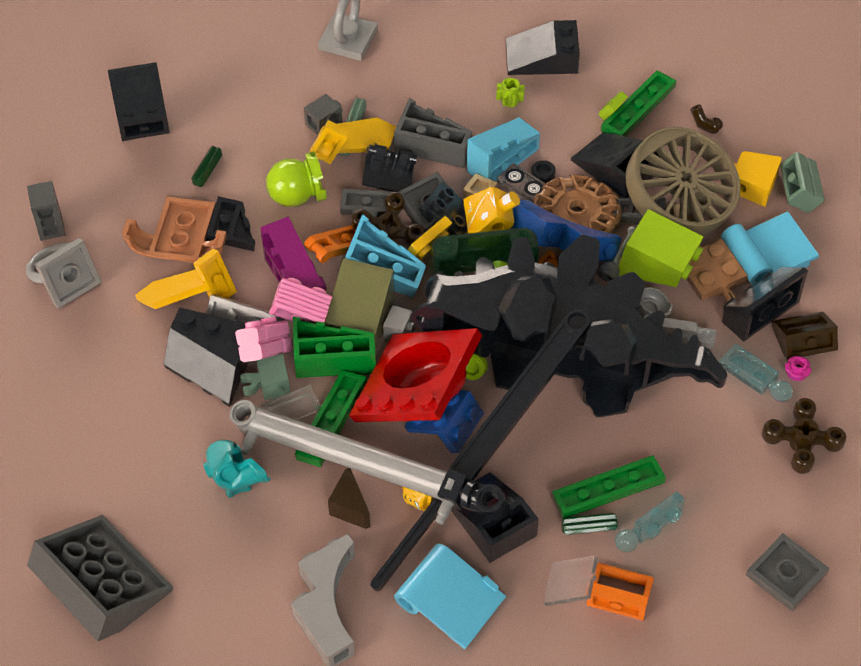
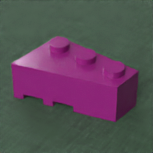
M289 216L260 227L264 260L278 283H280L282 278H295L301 281L302 285L309 288L319 287L327 290L322 276H318L315 266L309 258Z

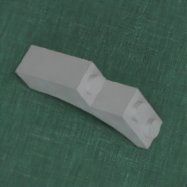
M348 534L331 540L324 548L317 552L308 553L298 562L300 576L311 592L300 594L291 603L293 617L327 666H338L355 655L354 642L342 625L335 606L339 580L347 565L355 557L354 542Z

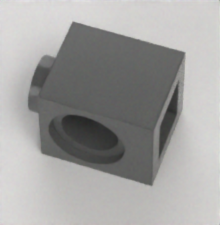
M325 94L304 107L305 124L319 135L321 128L325 126L328 120L336 124L343 123V108L337 100H333L329 95Z

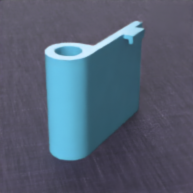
M785 212L749 230H745L740 224L732 225L721 235V239H723L748 275V281L753 286L761 282L766 274L774 273L781 267H808L811 261L819 258V254L789 212Z
M436 544L394 594V599L405 611L411 614L422 613L465 649L502 603L506 595L498 590L499 586L487 576L483 577L451 549L442 544Z

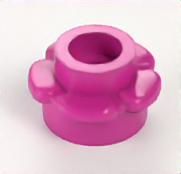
M792 356L785 363L786 374L794 381H802L810 375L812 370L811 364L804 357Z

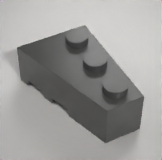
M409 98L394 131L395 149L399 148L398 153L401 150L412 151L418 158L465 168L467 164V139L472 137V131L448 118L444 120L438 117L432 109L427 108L425 110L416 105L415 100Z

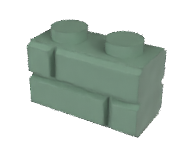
M796 152L781 163L780 168L789 205L795 208L798 207L799 210L808 213L824 202L825 199L816 161Z

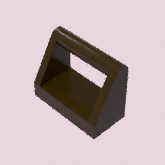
M823 311L772 321V328L782 353L787 360L792 356L804 357L838 350V326ZM819 323V325L787 330L788 328Z

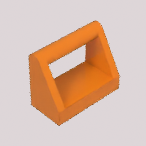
M598 562L588 591L587 606L644 620L654 577ZM603 575L644 586V594L639 595L599 584L600 577Z

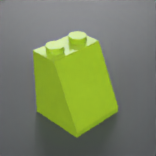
M648 209L625 246L618 266L620 270L619 275L622 276L629 272H635L643 281L677 287L681 279L687 280L693 269V266L690 265L692 260L697 262L704 249L700 247L703 236Z

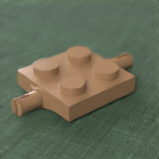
M723 239L705 246L700 245L704 249L698 261L692 260L690 264L693 266V269L687 278L688 282L701 301L723 295L727 302L732 298L736 299L737 297L732 290L736 286L747 282L748 275Z

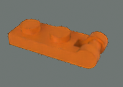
M350 225L314 234L306 239L304 246L310 252L313 251L316 254L315 257L321 263H325L332 257L347 254L356 230Z

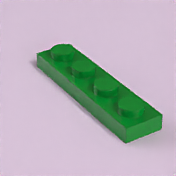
M656 70L601 124V132L626 137L676 87V80Z
M341 370L311 425L339 435L349 418L356 400L367 383L366 376ZM300 450L295 452L296 460L322 467L325 459Z
M652 455L554 490L551 497L563 519L665 483L666 476L656 458Z

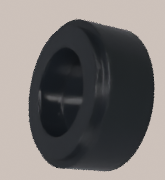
M541 160L532 165L531 177L542 185L555 179L556 169L551 162Z

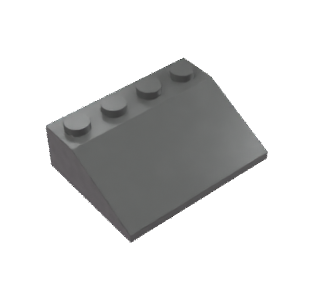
M103 515L35 540L27 564L32 572L97 641L122 631L171 593L174 588Z

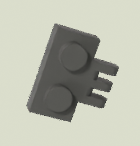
M343 188L340 214L353 215L355 211L364 209L371 216L378 218L386 213L384 202L387 195L391 192Z

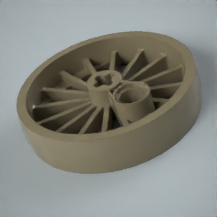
M667 127L651 133L638 145L627 165V190L634 206L642 216L649 209L701 236L707 235L720 227L732 214L739 200L740 180L732 159L717 142L693 129ZM667 144H668L670 153H669V152L666 150V148L664 147V146L667 145ZM677 146L683 147L682 158ZM690 150H691V151L697 153V155H696V157L694 158L692 164H691L690 167H689ZM656 151L661 158H659L653 153ZM700 157L707 161L703 166L693 170ZM647 160L656 167L641 164V162ZM711 166L715 170L714 173L700 174ZM640 173L659 177L660 179L642 180ZM720 180L722 185L709 181ZM668 186L652 197L649 196L645 189ZM670 192L673 197L666 209L663 210L655 201ZM713 192L724 194V199ZM677 197L680 198L679 218L669 214ZM711 203L722 209L721 214H718ZM705 212L711 220L705 221L702 214ZM687 214L694 217L695 222L687 221Z

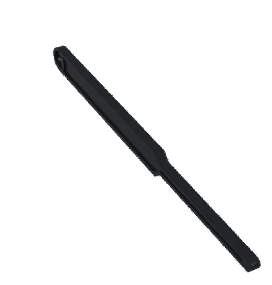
M576 309L570 311L452 463L450 470L465 474L469 480L474 481L589 330L590 320L586 312ZM581 316L586 319V324L580 329H572L568 325L571 318ZM434 498L372 579L370 585L374 591H380L436 519L437 512L442 503L441 500Z

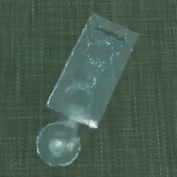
M736 343L719 360V363L727 372L761 395L767 389H770L771 395L776 401L785 402L793 394L792 386L787 381H776L779 376L777 370Z
M676 491L635 521L634 529H624L618 532L615 538L617 548L623 552H631L637 547L638 542L642 543L647 538L653 539L662 530V527L669 522L671 524L675 523L682 516L685 498Z

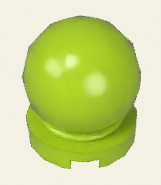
M315 151L305 153V160L303 162L295 158H285L272 166L266 178V190L276 203L284 207H298L305 204L311 196L315 197L317 202L327 200L326 189L322 188L320 181L323 175Z

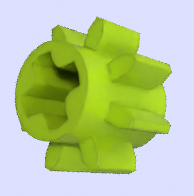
M505 78L502 84L497 83L496 100H501L503 106L516 107L519 102H524L525 85H520L518 79Z

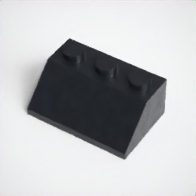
M781 267L774 273L766 274L761 282L755 286H749L741 296L736 299L732 298L725 304L722 323L743 342L800 302L808 270L805 267Z

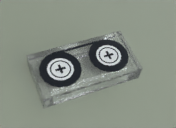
M514 163L497 177V183L509 191L515 192L523 200H530L531 202H533L535 195L543 190L541 187L545 185L544 182Z

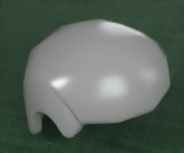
M648 287L644 288L637 311L644 317L657 310H661L664 312L665 318H668L673 304L669 303L667 296L660 289Z

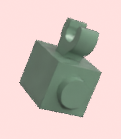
M283 354L257 360L258 373H244L240 375L242 384L251 383V385L243 387L244 396L255 394L260 387H262L264 400L280 399L291 395Z

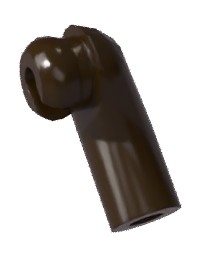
M698 104L690 109L698 128L710 134H716L722 129V120L716 117L712 120L707 118L702 105Z

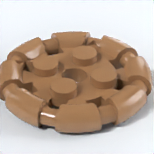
M570 175L569 178H555L541 187L543 190L537 193L533 199L534 204L552 214L579 225L613 234V229L618 228L622 218V208L617 203L618 197L616 193L605 183H598L589 176ZM571 187L572 190L566 191V188ZM580 207L583 210L575 212L571 208Z

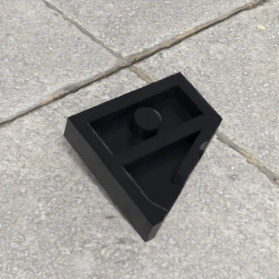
M218 196L206 241L214 240L217 230L226 231L227 239L225 245L254 251L256 242L252 238L250 223L245 216L246 211L242 201Z

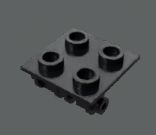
M374 143V145L369 144L366 150L362 185L391 192H399L412 185L413 169L417 161V155H414L412 151L403 150L398 153L399 148H396L395 152H391L392 147L390 146L386 150L387 147L377 145V143Z
M442 181L418 210L421 212L420 215L429 223L435 217L437 218L431 224L432 226L446 216L452 222L447 230L449 235L446 238L456 243L467 232L464 200Z

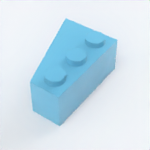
M516 118L467 139V172L472 176L476 173L497 182L508 170L514 169L539 150L540 132L521 118Z
M362 214L345 259L394 270L395 291L413 298L426 265L403 246H398L387 237V233L377 229Z

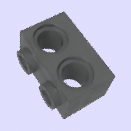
M48 181L27 186L31 211L40 241L66 236L53 182Z

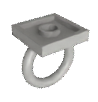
M340 0L336 12L318 42V50L362 61L378 31V23L358 18L360 0H351L349 16L345 15L350 0Z
M80 238L71 243H58L40 250L28 261L25 268V273L29 280L45 285L54 306L58 309L102 283L85 243Z

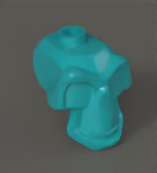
M217 440L210 444L206 450L207 462L203 463L207 476L213 478L214 482L221 489L225 490L228 498L241 492L250 491L252 489L251 485L260 482L268 483L271 480L266 471L253 459L246 460L243 458L240 446L234 441Z

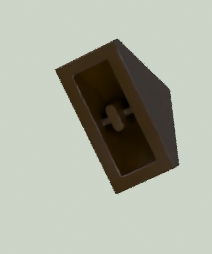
M347 468L344 470L328 499L329 515L367 529L371 527L370 513L351 468Z

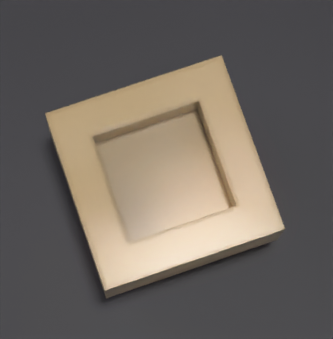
M475 173L464 187L463 196L469 197L489 187L497 188V182Z

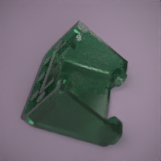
M516 228L439 237L433 242L429 258L431 277L438 271H443L445 276H454L457 271L462 273L476 271L477 260L482 257L487 258L491 262L502 261L508 263L513 241L522 237L529 240L535 262L538 263L539 245L537 236L528 228Z

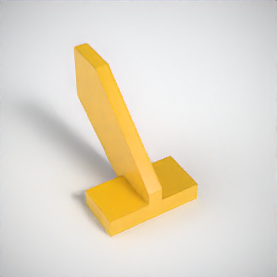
M378 117L339 124L328 120L325 126L321 128L310 152L315 151L318 159L331 164L338 153L366 152L369 144L374 145V143H377V145L387 147L386 150H388L397 126Z
M211 249L193 263L196 270L153 281L135 294L139 302L153 309H158L205 291L210 299V296L213 294L230 298L237 290L219 251Z

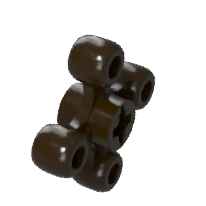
M391 192L387 195L384 202L386 213L380 217H373L364 209L355 211L351 217V225L354 230L357 229L360 222L358 219H361L363 214L377 229L387 233V237L392 241L396 238H402L409 245L425 233L424 228L419 224H412L410 226L401 224L398 214L404 208L405 199L399 192ZM389 223L391 228L389 232H386L387 229L385 228Z
M802 398L796 402L793 414L797 421L793 426H784L781 421L771 419L764 424L762 430V438L768 444H778L782 440L789 441L791 448L796 451L793 454L791 465L793 470L799 474H806L812 470L815 458L811 450L815 445H824L828 451L838 452L844 447L846 442V433L839 427H831L827 431L819 430L816 422L812 420L816 413V404L809 398Z

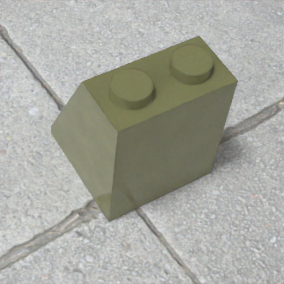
M343 258L325 320V326L341 329V326L372 332L374 333L375 350H377L383 334V324L395 303L394 270Z

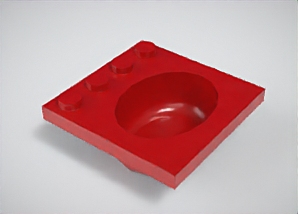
M477 328L393 334L359 398L356 400L349 414L350 418L355 423L440 420L450 399L456 396L465 385L467 377L466 367L482 334Z

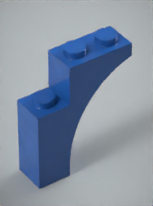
M520 200V204L513 208L514 224L511 228L538 246L558 247L564 251L580 235L584 234L599 240V261H613L619 250L622 238L616 234L595 230L571 222L546 211L530 200Z

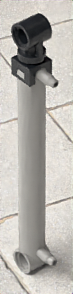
M249 400L238 401L230 410L231 421L246 435L240 451L244 455L249 453L257 437L260 436L434 497L442 501L435 519L436 523L440 525L444 524L452 507L461 511L464 508L482 514L490 521H500L509 513V501L500 487L496 485H484L469 480L465 474L450 469L446 472L256 407ZM251 415L249 419L244 421L246 416ZM499 499L495 506L487 507L489 501Z

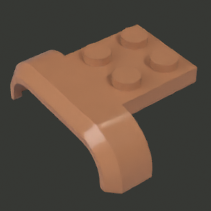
M167 196L154 235L140 229L137 221L133 219H126L121 234L124 242L130 249L142 256L194 263L211 249L219 251L220 255H222L227 233L226 231L217 230L216 238L206 241L216 205L215 202Z

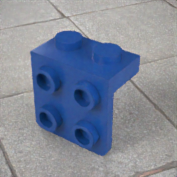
M460 390L456 396L450 399L440 420L407 421L405 429L412 433L437 434L450 453L459 454L484 415V412L470 391Z

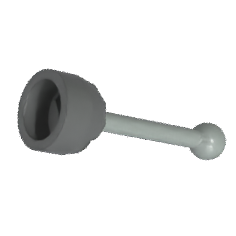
M635 226L628 228V235L613 261H607L599 268L597 275L604 281L609 282L619 277L620 270L617 263L624 252L628 240L636 229Z

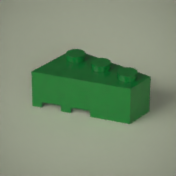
M293 316L296 378L339 376L341 370L355 374H371L376 366L374 333L341 326V329L325 326V323L319 321L316 324L301 321L299 317Z

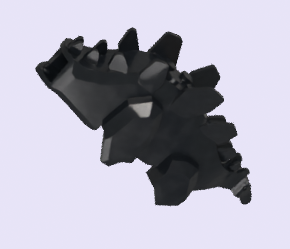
M584 234L580 235L560 254L558 268L549 262L536 263L529 240L522 237L513 241L506 266L494 268L493 262L482 257L476 262L475 275L464 276L461 271H457L454 276H445L443 271H438L426 284L427 302L420 304L411 314L412 320L423 332L477 328L482 337L474 354L486 358L491 353L496 387L509 390L564 317L572 310H583L589 316L590 328L554 375L566 378H579L584 383L582 387L583 402L592 409L593 414L598 418L627 413L634 392L673 377L690 376L697 382H708L717 388H722L727 380L726 370L717 361L710 349L698 346V336L692 335L687 344L682 343V330L680 328H676L672 336L662 330L665 319L664 312L657 310L644 318L637 311L640 306L645 283L635 272H629L610 280L606 287L594 280L599 266L600 242L597 238ZM575 316L570 319L568 325L572 329H580L586 324V319L581 316Z

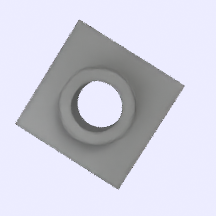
M395 305L392 306L383 324L384 341L389 342L393 334L414 333L416 324L411 318L412 310Z

